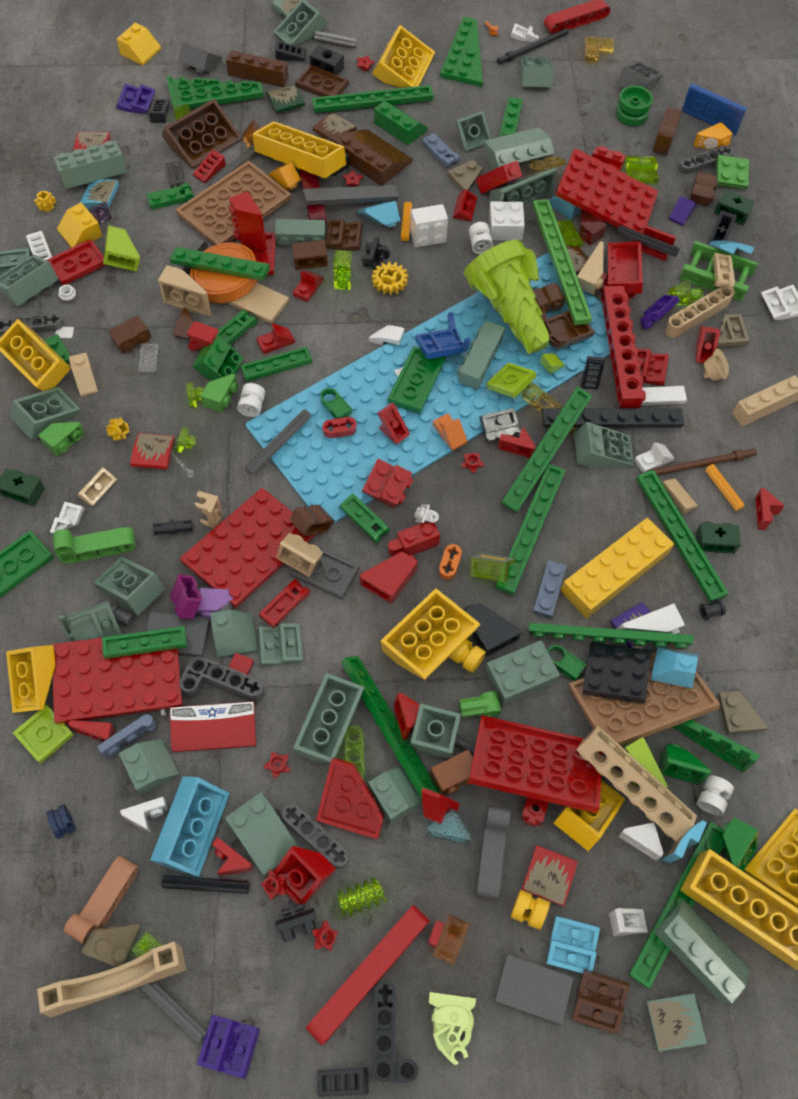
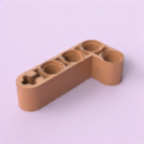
M118 856L80 915L73 914L67 921L63 932L85 945L91 930L105 927L135 879L139 866L122 856Z

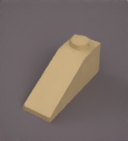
M602 241L599 242L577 276L581 289L593 295L597 289H601L604 280H602L604 242Z

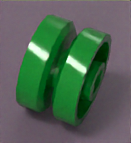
M632 85L624 88L619 95L616 107L617 119L629 126L642 125L648 119L653 95L649 90L641 86Z

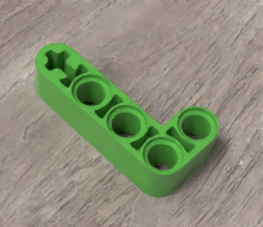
M130 527L73 537L72 533L66 529L56 530L53 533L55 554L60 562L66 564L126 553L136 548L134 530Z

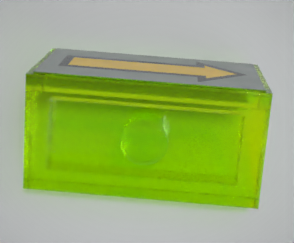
M484 553L471 557L470 576L506 582L508 581L509 565L515 563L516 559Z

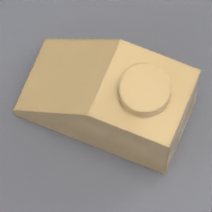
M87 353L70 356L69 360L80 396L84 397L99 393Z

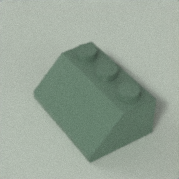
M32 255L0 276V292L10 303L15 306H21L31 297L39 295L46 287L53 286L59 278L49 261Z

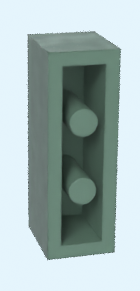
M276 219V246H292L293 243L325 240V220Z

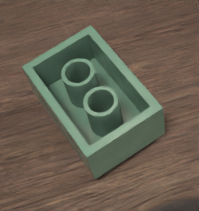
M542 640L487 663L485 673L494 691L498 693L502 707L556 684L560 677Z

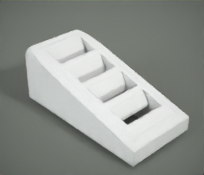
M42 231L26 236L33 255L40 258L45 257L42 258L45 260L52 257Z

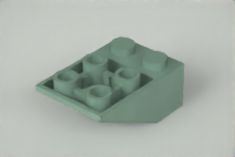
M524 56V58H520L522 87H552L554 68L547 57L539 56L538 59H534L532 56Z
M586 422L573 433L577 464L591 468L634 466L630 435Z

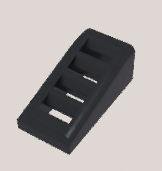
M276 41V60L305 61L306 48Z
M153 99L149 111L151 123H166L169 99Z
M587 356L581 376V388L595 390L599 388L605 364L604 357Z
M368 1067L317 1070L318 1097L369 1094ZM346 1074H350V1089L348 1090ZM356 1074H359V1089H356ZM327 1075H330L331 1091H327ZM336 1075H340V1090H337Z

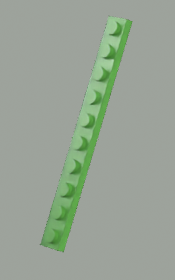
M549 199L533 200L532 206L574 325L590 324L592 316Z

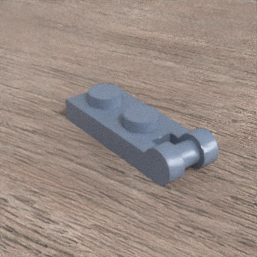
M435 133L422 139V145L445 168L451 166L452 163L455 164L460 161L459 155L454 153Z
M145 714L97 747L106 759L113 757L127 744L135 743L139 736L145 732H153L156 729V723L151 715Z

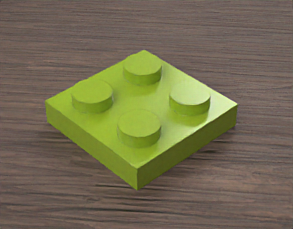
M507 363L486 385L489 390L515 398L537 376L533 370Z
M47 704L13 732L40 764L74 736L64 723L55 724L54 712Z

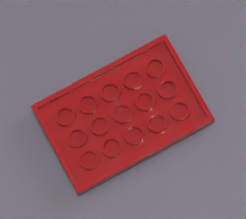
M574 148L555 196L618 228L622 225L644 234V228L648 223L658 191Z
M261 488L182 555L180 562L210 588L229 589V595L233 597L230 605L236 609L285 564L276 559V555L281 541L289 533L299 535L306 543L312 540L317 533L304 536L290 521L292 511L265 489Z
M102 638L52 644L55 653V669L53 672L55 724L69 723L70 720L85 721L170 709V707H183L182 690L179 684L181 677L178 648L104 659Z
M481 715L468 783L593 813H598L600 808L602 775L597 772L596 767L589 761L584 760L577 751L584 738ZM598 751V753L601 756H603V752Z

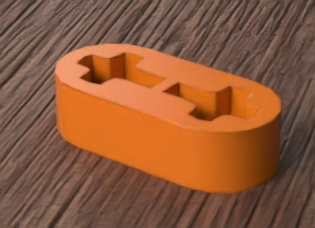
M451 544L445 548L439 567V575L444 580H451L456 575L462 554L461 548L458 545ZM455 551L456 553L452 560L450 559V553ZM451 565L449 573H445L447 566Z

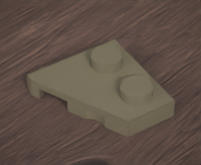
M472 159L448 171V177L461 191L464 189L469 191L471 185L475 184L476 178L482 174V167Z
M724 315L720 326L721 331L717 347L748 345L750 340L742 315Z
M740 691L723 692L717 695L727 734L759 732L768 729L766 723Z
M132 922L124 926L116 925L110 926L107 929H93L81 953L115 967L121 966L127 958L140 925Z

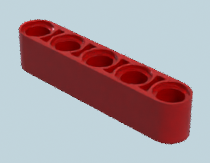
M592 0L552 13L544 19L543 23L549 32L554 34L565 28L570 30L606 18L611 9L604 0Z

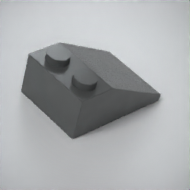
M636 61L624 66L617 85L622 90L633 85L641 86L651 91L663 76V73Z

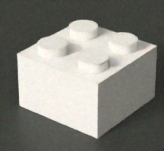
M490 201L489 228L492 240H522L525 227L523 202Z
M443 204L411 209L410 235L414 247L446 242L448 217Z

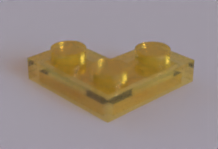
M585 36L584 61L599 62L600 52L613 53L614 38Z

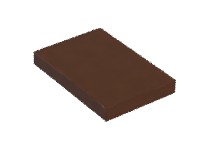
M309 65L295 82L297 88L320 97L341 95L349 85L348 79L313 65Z

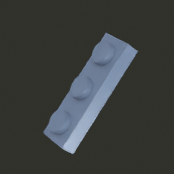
M548 560L534 606V614L552 618L567 565Z

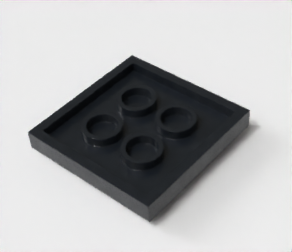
M591 642L582 694L645 704L651 650Z

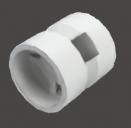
M477 222L470 226L469 236L473 252L482 254L493 247L491 232L487 223Z
M254 383L245 384L242 388L237 410L247 417L259 416L265 397L264 388Z
M710 775L707 777L703 786L704 791L700 793L696 803L703 811L715 816H722L728 805L726 800L730 799L734 786L721 777Z

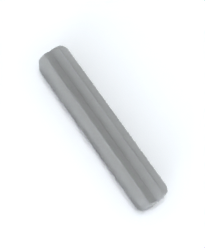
M315 31L314 34L315 40L356 47L357 40L355 38Z

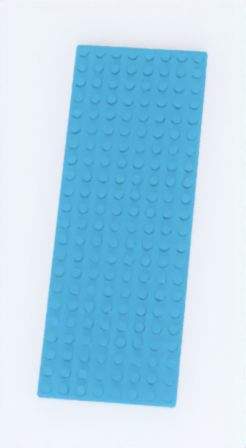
M549 253L537 258L538 276L540 279L538 281L530 280L532 289L557 283L562 292ZM582 290L592 316V321L589 325L595 332L593 337L561 349H556L549 343V346L545 349L528 355L522 343L513 334L509 324L504 323L486 296L484 297L479 291L404 333L399 345L387 343L248 421L246 428L262 449H264L302 410L306 409L310 412L311 418L270 459L307 507L310 505H321L335 520L334 523L347 516L339 508V505L352 493L364 504L374 500V498L361 491L378 458L394 467L398 465L412 472L411 476L452 452L432 425L433 420L447 413L453 420L459 419L467 442L483 433L479 419L480 416L514 408L516 413L583 372L587 356L608 357L610 351L602 303L593 294ZM566 300L560 310L547 311L546 317L550 318L569 311ZM452 312L458 334L463 343L465 338H470V345L467 350L470 352L473 339H477L478 329L480 326L483 327L485 321L505 327L504 338L478 390L458 382L459 375H457L460 364H464L466 352L445 356L446 361L421 414L396 406L410 435L398 444H395L380 430L379 427L382 425V422L377 413L390 404L387 403V399L398 378L394 370L404 366L413 346L420 348L415 341V335L449 329L447 317L448 313ZM555 353L565 366L550 374L540 363L543 354ZM507 363L533 370L537 376L515 398L489 390L486 385ZM326 388L335 389L352 408V414L348 417L356 420L357 430L353 435L337 438H327L324 436L322 430L323 423L335 418L321 403L320 394L322 390ZM333 395L323 397L326 401H332L336 398Z

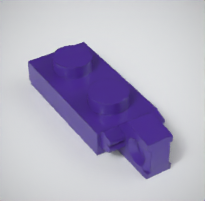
M663 295L650 306L640 319L642 329H649L653 326L654 322H657L669 310L673 309L679 302L678 296Z

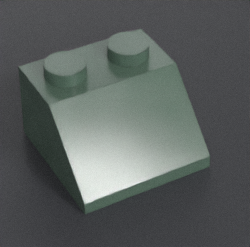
M420 703L410 744L429 756L444 760L450 759L461 714Z
M162 739L140 742L119 753L140 796L180 776Z
M402 766L385 771L368 782L369 791L390 825L422 805V799L417 794V790L407 777Z

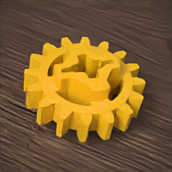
M388 262V265L382 263V267L376 266V270H373V287H377L378 292L383 290V294L389 292L392 295V292L395 291L398 294L399 289L403 291L404 286H407V270L403 269L402 265L397 266L396 262L393 265Z

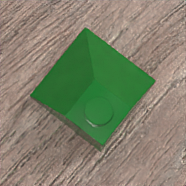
M666 744L661 750L659 769L664 776L699 785L711 774V770L688 750L682 749L680 745Z
M733 817L730 823H725L721 834H723V844L728 862L744 872V869L758 848V830Z

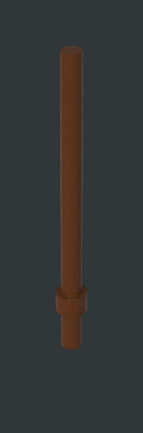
M755 448L744 451L740 449L729 454L651 470H654L657 475L731 460L740 461L746 457L756 456L757 451Z

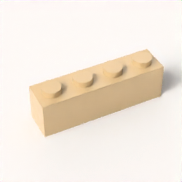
M794 375L738 401L732 415L743 427L798 401L797 376Z

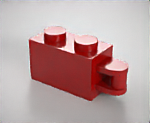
M426 521L397 532V538L388 543L389 555L394 556L401 551L405 554L415 555L438 546L440 533L435 523Z

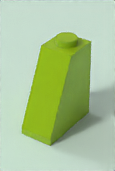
M108 225L103 264L137 272L140 256L126 230Z
M643 737L625 747L624 750L666 788L668 787ZM632 782L634 786H639L636 782ZM648 797L649 800L656 801L654 798Z

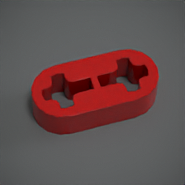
M352 417L327 420L322 425L323 434L327 438L353 435L357 430L356 420Z

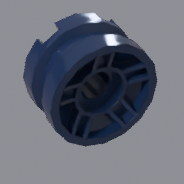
M65 804L58 806L56 810L51 809L47 811L50 827L58 840L63 838L65 834H72L76 831L72 816Z

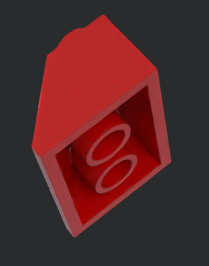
M246 191L230 197L228 209L232 215L231 223L235 229L233 230L235 239L239 240L246 247L263 251L267 250L262 213L249 192Z

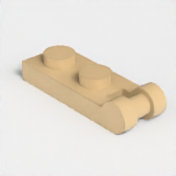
M715 253L713 256L715 286H726L728 289H733L735 278L732 258L730 255Z

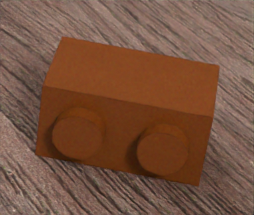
M469 750L431 767L430 775L442 795L446 793L448 796L459 790L458 787L464 784L466 786L472 785L468 783L473 760Z

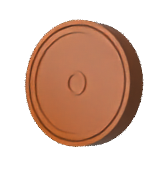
M221 243L203 251L256 261L253 252L248 247L239 243ZM192 267L190 271L191 278L207 292L209 302L228 303L240 299L249 293L258 281Z

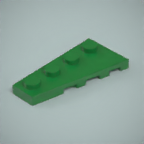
M692 719L672 727L742 773L750 768L760 756V754Z

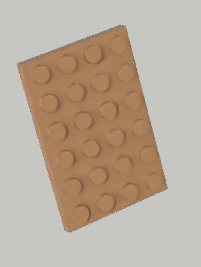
M247 161L177 208L176 213L209 242L217 245L229 243L235 239L233 235V230L235 229L231 223L232 215L228 209L230 197L248 191L264 219L291 200L292 195L253 163Z
M675 645L667 647L669 649L682 651L681 649L675 648ZM656 652L651 653L645 704L583 695L585 678L569 683L570 692L593 730L599 726L620 746L718 710L720 703L697 671L695 672L693 688L651 680Z

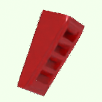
M212 150L195 170L193 176L206 183L226 166L225 157Z
M70 720L68 723L73 731L102 742L115 735V728L111 723Z

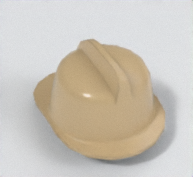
M716 349L713 355L704 362L705 371L703 377H709L712 381L726 380L729 373V365L723 352L720 349Z

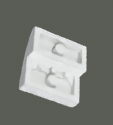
M794 285L782 289L774 287L761 292L774 320L798 317V292Z

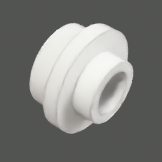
M63 285L60 287L58 294L61 300L70 301L75 298L76 291L70 285Z

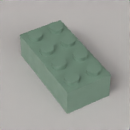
M107 141L98 146L91 145L83 150L76 149L71 153H61L54 157L65 189L127 173L123 155L116 141Z

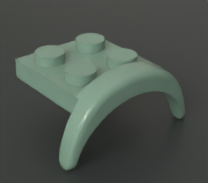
M109 601L68 616L65 613L58 616V620L69 642L123 635Z

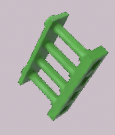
M695 241L690 255L694 256L690 265H684L679 280L715 291L720 287L715 286V274L712 273L714 270L713 256L715 253L730 255L733 270L741 272L738 282L735 281L732 299L742 302L749 287L744 285L747 275L753 276L758 263ZM700 258L710 261L706 271L696 268Z

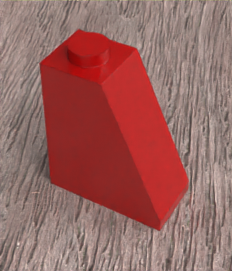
M518 160L502 165L477 177L476 182L480 194L505 186L521 178L522 173Z
M401 551L363 572L359 576L360 585L392 604L417 571L418 561L413 555L405 554Z

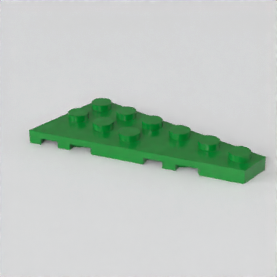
M470 17L462 18L440 71V78L482 87L483 79L477 19Z
M166 76L174 111L198 108L212 99H215L218 104H227L264 97L261 82L242 81L240 83H233L232 80L219 82V79L194 78L193 80H186L185 77L172 79V76Z

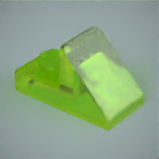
M690 279L668 290V295L678 296L679 302L676 305H691L704 297L703 288H691Z

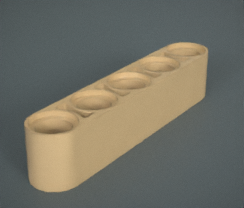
M721 286L672 315L665 328V334L670 338H676L725 309L732 300L734 289Z

